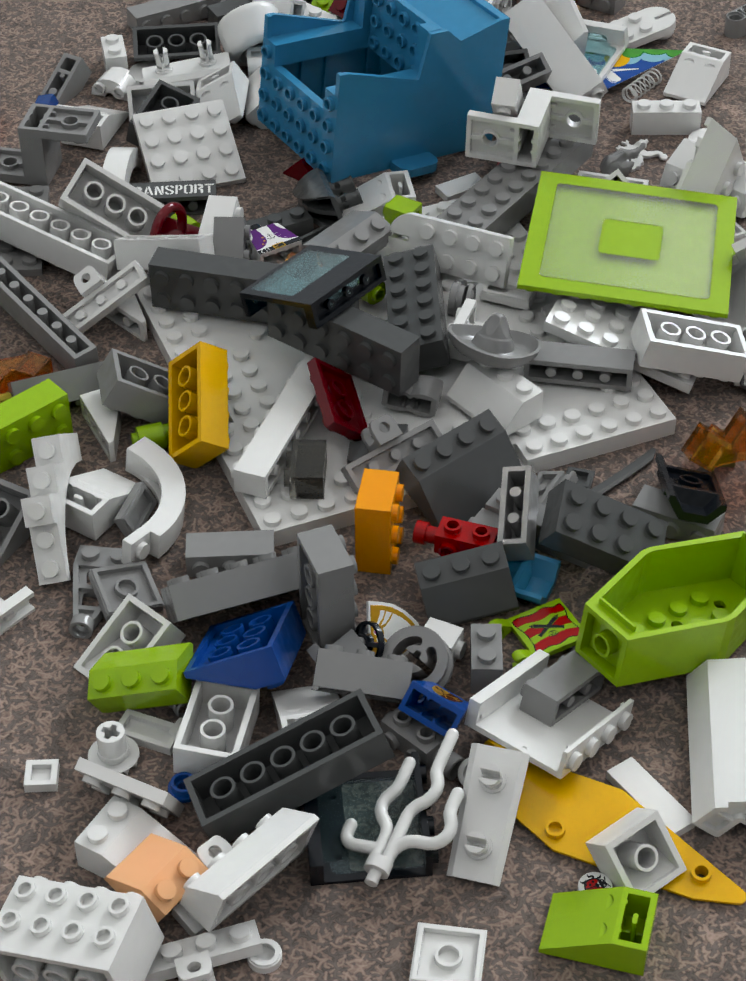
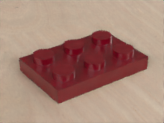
M314 357L307 365L310 372V380L316 392V401L322 412L324 426L329 431H334L349 440H362L361 431L368 426L352 375Z

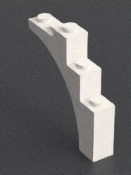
M77 433L55 434L31 439L36 467L26 468L31 497L20 499L25 528L30 530L39 586L71 580L66 545L65 505L71 471L76 463L82 460Z

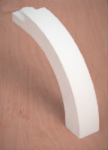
M111 147L106 155L103 168L129 183L133 169H141L142 159L138 158V148Z
M144 436L127 448L125 471L144 481L146 486L155 495L159 506L154 515L144 525L122 540L121 563L123 564L139 562L145 559L148 554L159 559L175 543L184 521L186 486L183 474L173 458L163 448Z

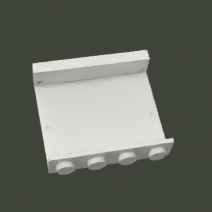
M539 649L473 695L469 700L464 724L507 749L530 754L529 762L561 780L569 772H575L588 757L592 758L605 743L610 744L615 735L621 730L626 731L633 719L631 711L634 700L630 698L625 703L622 702L620 707L612 712L588 699L552 727H549L519 709L522 700L520 694L522 686L528 679H533L547 667L550 654Z

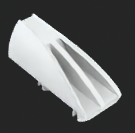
M206 39V50H204L201 40L197 42L200 57L169 63L167 48L162 47V58L156 48L153 50L156 66L142 68L144 85L157 84L159 79L166 83L194 81L196 92L198 80L230 63L229 53L213 54L211 40Z
M480 743L471 744L463 786L464 797L461 801L457 817L458 829L453 838L446 876L500 887L530 754Z

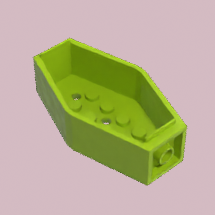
M739 531L652 546L640 551L585 603L575 651L616 687L691 673L706 660L728 659L746 640V532Z

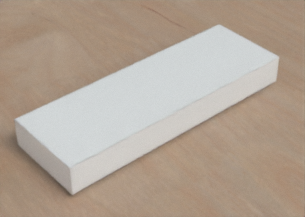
M633 757L607 770L606 779L614 787L624 790L645 809L658 810L664 824L679 837L695 828V825L692 824V815Z

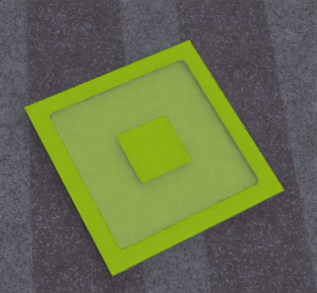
M541 171L517 289L572 296L580 299L600 300L607 303L629 304L634 307L643 306L658 310L678 311L685 314L706 315L712 318H728L737 197Z

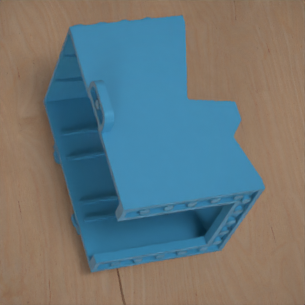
M347 0L342 20L282 13L265 14L263 46L261 47V82L258 91V120L301 158H305V161L313 169L319 168L323 170L327 181L331 183L345 179L350 175L352 178L388 169L391 171L408 170L410 178L435 172L438 162L437 157L465 151L467 114L469 110L493 114L491 101L496 76L502 77L510 18L486 0ZM485 134L487 139L492 141L493 134Z

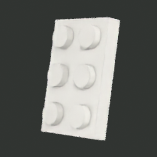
M79 757L74 768L83 775L81 781L91 785V788L106 795H109L111 792L136 806L140 804L150 809L149 812L167 819L169 814L180 817L185 805L166 791L82 757Z

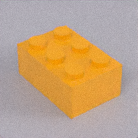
M364 468L354 508L355 560L358 571L390 575L392 565H398L400 548L397 547V544H402L404 537V527L399 526V523L403 522L404 506L399 504V502L403 501L404 484H399V472Z

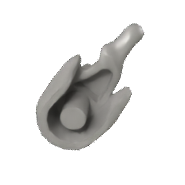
M641 143L635 149L618 150L604 157L600 164L601 173L610 175L619 169L625 177L628 176L635 163L629 160L638 158L646 143Z

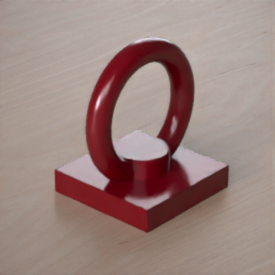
M170 202L164 205L157 213L150 235L198 234L200 228L187 224V214L180 203ZM175 212L177 220L169 218L168 215Z

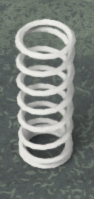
M655 68L649 69L622 89L623 99L631 103V100H637L651 88H654L655 85L661 83V73ZM652 70H655V71H657V72L659 73L660 79H659V76H658L655 72H653ZM649 73L655 74L658 78V82H655V80L652 76L649 75ZM628 89L631 91L632 95L634 96V99H631L628 96Z

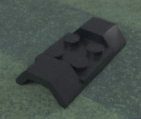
M656 453L657 476L663 495L668 497L678 519L707 525L726 512L727 504L711 464L705 463L697 470L667 465L662 454Z

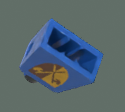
M413 680L398 709L445 737L449 729H458L467 712L469 703L434 682ZM422 693L423 697L418 701V698Z

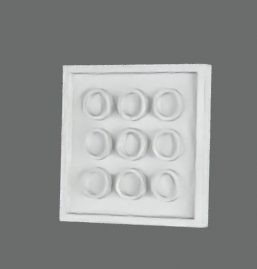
M223 99L132 114V121L149 182L216 179V187H222L246 181Z

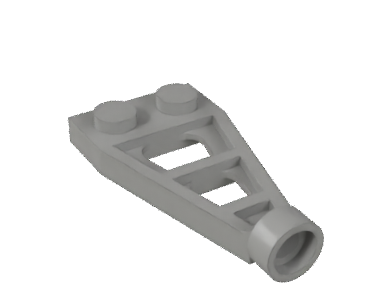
M79 546L73 563V617L68 628L69 633L73 637L90 638L93 630H95L104 617L100 605H82L83 597L96 598L92 585L87 584L89 569L123 564L121 563L122 548Z

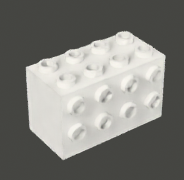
M19 875L0 911V977L3 981H145L164 940V935L144 896L138 893H121L110 891L101 886L92 888L80 886L72 881L62 883L48 880L42 876H35L33 878Z

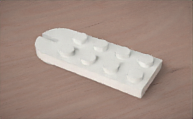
M649 7L618 20H613L610 24L627 26L629 40L627 48L635 49L654 40L670 38L676 28V17L669 9ZM590 33L591 35L603 36L600 34Z
M414 212L400 215L392 222L390 232L396 233L388 236V243L392 253L404 252L419 246L433 244L441 273L502 289L507 287L515 237Z

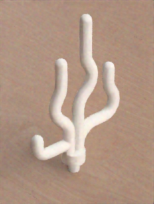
M451 728L446 732L430 770V789L423 796L413 800L404 808L395 828H393L392 820L388 815V807L402 794L416 766V761L411 756L404 759L394 782L381 793L376 801L374 812L376 821L380 826V833L376 842L354 838L353 836L358 825L357 821L354 818H348L345 821L340 834L342 845L350 851L369 854L363 866L364 870L368 873L364 880L368 886L377 887L380 879H388L395 859L404 850L409 848L438 850L447 846L455 837L458 829L457 811L464 797V790L460 787L452 789L443 812L444 829L440 834L434 837L406 834L414 817L437 802L443 793L445 786L443 772L459 737V732L456 729Z

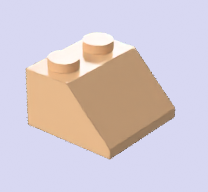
M151 833L104 880L116 892H135L144 896L154 918L159 923L181 901L185 892L183 886L186 881L197 872L202 875L208 868L187 846Z

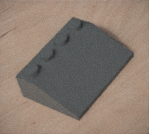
M487 409L402 458L395 471L399 472V483L404 484L405 491L430 524L438 527L443 516L468 521L472 516L475 517L482 508H485V504L496 490L501 488L503 467L521 466L506 430L492 412Z

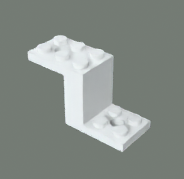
M530 87L517 118L469 110L467 114L465 156L536 168L548 137L595 145L598 136L601 99ZM569 115H577L581 121L574 122L570 120ZM485 134H493L497 140L490 141Z

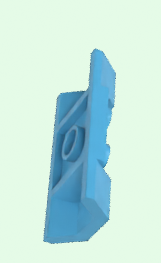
M536 553L534 560L507 561L516 597L538 605L545 604L555 587L561 561Z

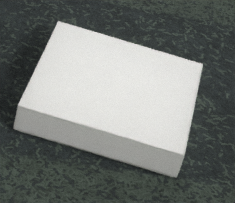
M418 922L409 981H482L487 930Z

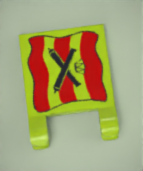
M560 598L508 619L497 618L488 623L502 625V639L513 631L526 648V650L519 649L512 653V659L515 661L512 663V667H515L539 649L551 656L576 646L580 623Z

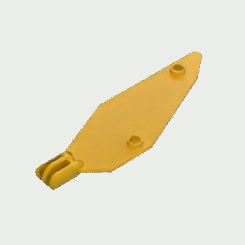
M491 739L484 743L485 745L505 748ZM529 762L516 819L552 851L597 867L585 842L635 808L644 807L622 789L573 772H569L560 780ZM666 826L687 870L660 889L696 901L743 905L746 902V892ZM697 874H702L706 877H698Z

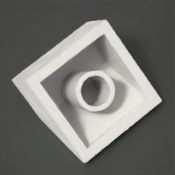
M637 807L585 842L600 873L606 875L614 887L625 886L655 893L687 870L658 810Z

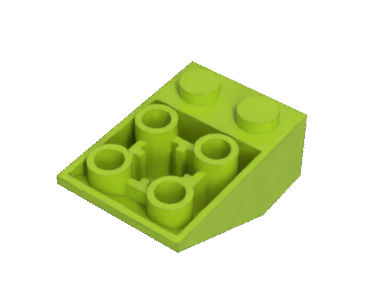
M625 886L553 893L538 952L643 976L659 894Z

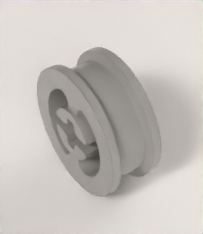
M408 626L398 630L387 640L381 658H387L388 654L404 656L402 653L407 649L412 656L422 661L433 671L428 676L420 667L413 664L411 682L418 679L434 682L443 688L446 687L453 674L454 659L449 646L435 631L424 626ZM437 654V663L434 668L433 655ZM422 693L420 694L418 699H421L423 697Z

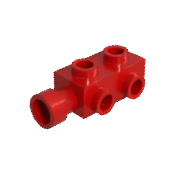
M443 516L438 527L431 526L430 522L417 520L412 540L413 543L426 545V543L434 544V552L440 556H445L496 543L498 528Z

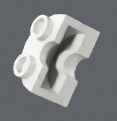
M111 67L92 86L91 94L105 97L107 93H111L116 99L128 101L126 86L141 84L139 80L136 82L128 74L130 72L128 69Z

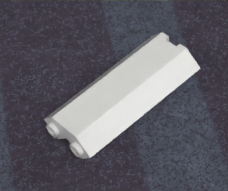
M746 658L709 659L686 675L692 824L714 837H720L739 823L746 825Z

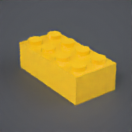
M199 341L168 363L169 455L177 464L191 468H199L227 451L230 443L228 436L229 388L227 350Z

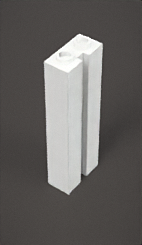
M522 0L504 13L510 18L508 31L520 48H527L529 57L540 52L543 53L552 70L546 82L552 91L599 99L609 92L603 80L543 0Z

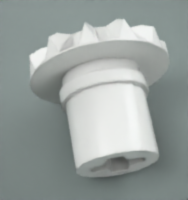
M106 721L100 724L96 730L97 741L91 745L88 751V760L128 775L130 768L137 767L138 758L140 757L137 743L125 735V728L121 723Z

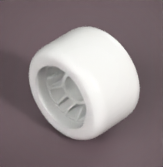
M267 1L247 3L233 9L220 20L217 26V33L224 51L229 53L230 62L235 61L238 66H248L247 49L263 46L265 14L279 13L275 5Z

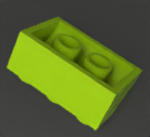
M188 642L104 653L89 670L87 700L102 713L188 703L191 696L192 679H186L184 671L193 657V644Z

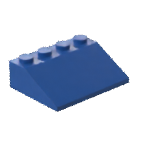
M294 600L211 625L184 671L185 678L249 689L263 687L273 689L281 686L286 681L306 635V630Z

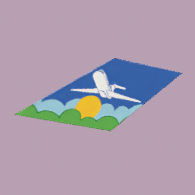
M626 48L603 82L606 88L609 89L681 54L683 50ZM585 54L591 66L597 69V74L600 73L610 59ZM546 83L536 86V88L550 89Z

